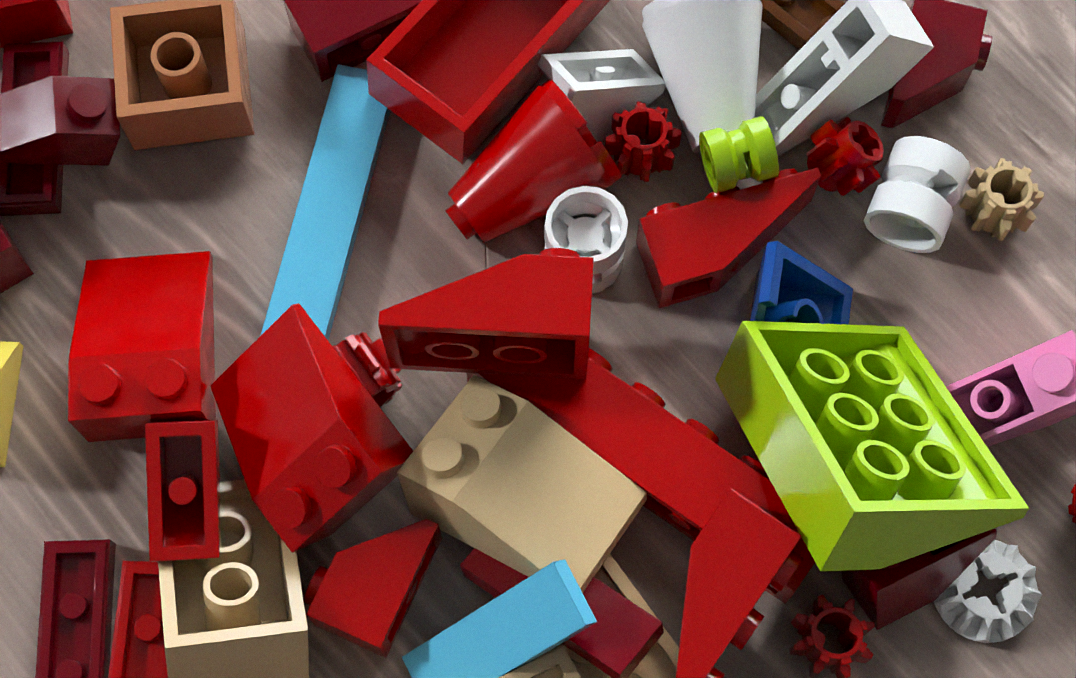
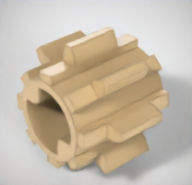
M1004 158L999 159L995 168L990 166L984 170L977 167L968 180L971 190L965 192L959 203V207L966 209V216H972L974 222L971 229L978 232L981 230L990 232L991 237H997L998 241H1003L1008 232L1012 233L1016 228L1026 232L1036 219L1031 210L1035 209L1044 197V192L1038 190V183L1032 184L1030 179L1032 170L1025 166L1022 169L1012 166V161H1006Z

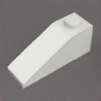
M848 0L756 94L755 118L763 116L767 121L774 138L777 155L780 156L810 138L813 132L830 119L836 122L891 89L934 46L905 1Z

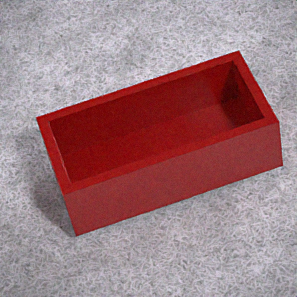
M422 0L366 59L369 95L463 165L544 75V72L538 66L541 55L563 53L610 0Z

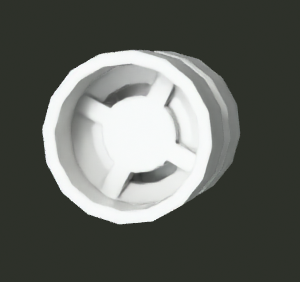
M908 136L897 140L882 173L884 183L877 186L864 218L866 228L881 241L901 250L915 253H931L939 250L954 215L952 206L956 205L960 199L971 170L969 161L952 146L933 138Z
M580 186L568 189L556 197L547 210L544 226V250L549 248H565L577 252L580 257H594L592 294L601 292L612 285L622 271L628 219L624 207L614 195L601 188Z

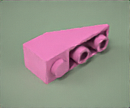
M1073 330L946 386L987 447L1042 429L1076 415V333Z

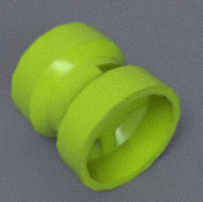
M763 116L742 121L739 128L735 130L725 131L718 127L700 132L699 145L708 181L715 193L734 189L739 180L752 178L760 182L778 176L777 150L771 129Z

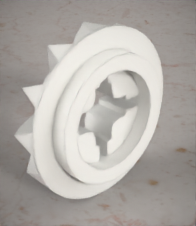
M994 540L934 601V604L945 623L956 633L973 641L996 643L1016 636L1034 620L1033 616L1042 593L1038 591L1035 579L1036 567L1028 564L1019 553L1018 545H1007L1001 541ZM977 570L982 571L987 579L998 577L1001 580L1007 577L1009 582L996 594L998 606L992 605L987 596L977 599L973 596L966 600L964 599L963 595L968 593L971 587L979 581Z

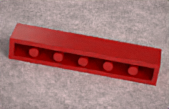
M590 348L588 351L586 379L466 373L467 382L473 375H476L532 403L647 492V501L643 506L693 541H695L730 488L799 534L760 462L746 455H742L740 459L733 456L717 445L719 438L707 426L694 419H687L686 422H683L664 409L666 404L655 391L638 382L630 386L612 374L613 368L610 363ZM802 537L793 548V551L804 559L781 593L770 585L765 589V591L784 604L789 601L815 563Z

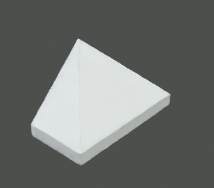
M634 49L542 54L538 63L546 77L557 84L587 121L586 126L597 142L604 141L606 136L614 133L611 129L614 112L621 114L625 109L630 112L635 109L637 101L646 103L647 107L662 95L666 88L664 80Z

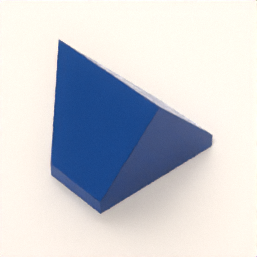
M768 242L756 275L750 321L849 324L853 288L781 242Z

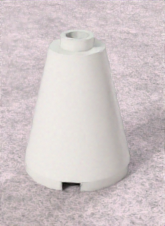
M654 0L642 10V27L691 149L695 153H701L699 145L700 132L718 127L725 131L735 130L739 128L742 121L755 118L763 7L760 0Z

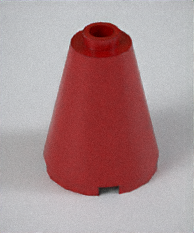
M547 80L541 86H537L448 191V195L454 201V204L445 211L467 240L477 233L485 243L546 216L547 210L554 199L568 189L590 186L604 190L613 186L616 181L622 178L616 163L601 141H596L586 126L587 121L554 81Z

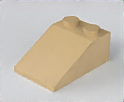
M476 375L471 377L397 471L410 513L421 520L428 519L439 524V528L443 532L528 577L554 561L565 559L582 593L647 501V492L532 403Z
M245 479L220 482V558L158 561L168 678H309L308 626L297 554L290 551L253 502Z

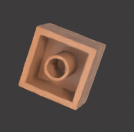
M167 0L110 8L117 119L134 150L255 135L245 28L235 0Z

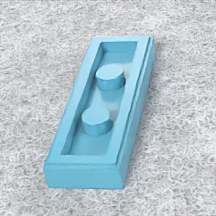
M564 559L550 563L402 656V659L411 678H499L535 660L595 624L597 620Z

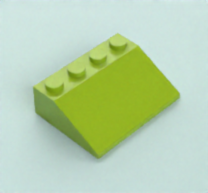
M742 321L715 380L820 571L882 569L1024 518L1030 508L904 326Z

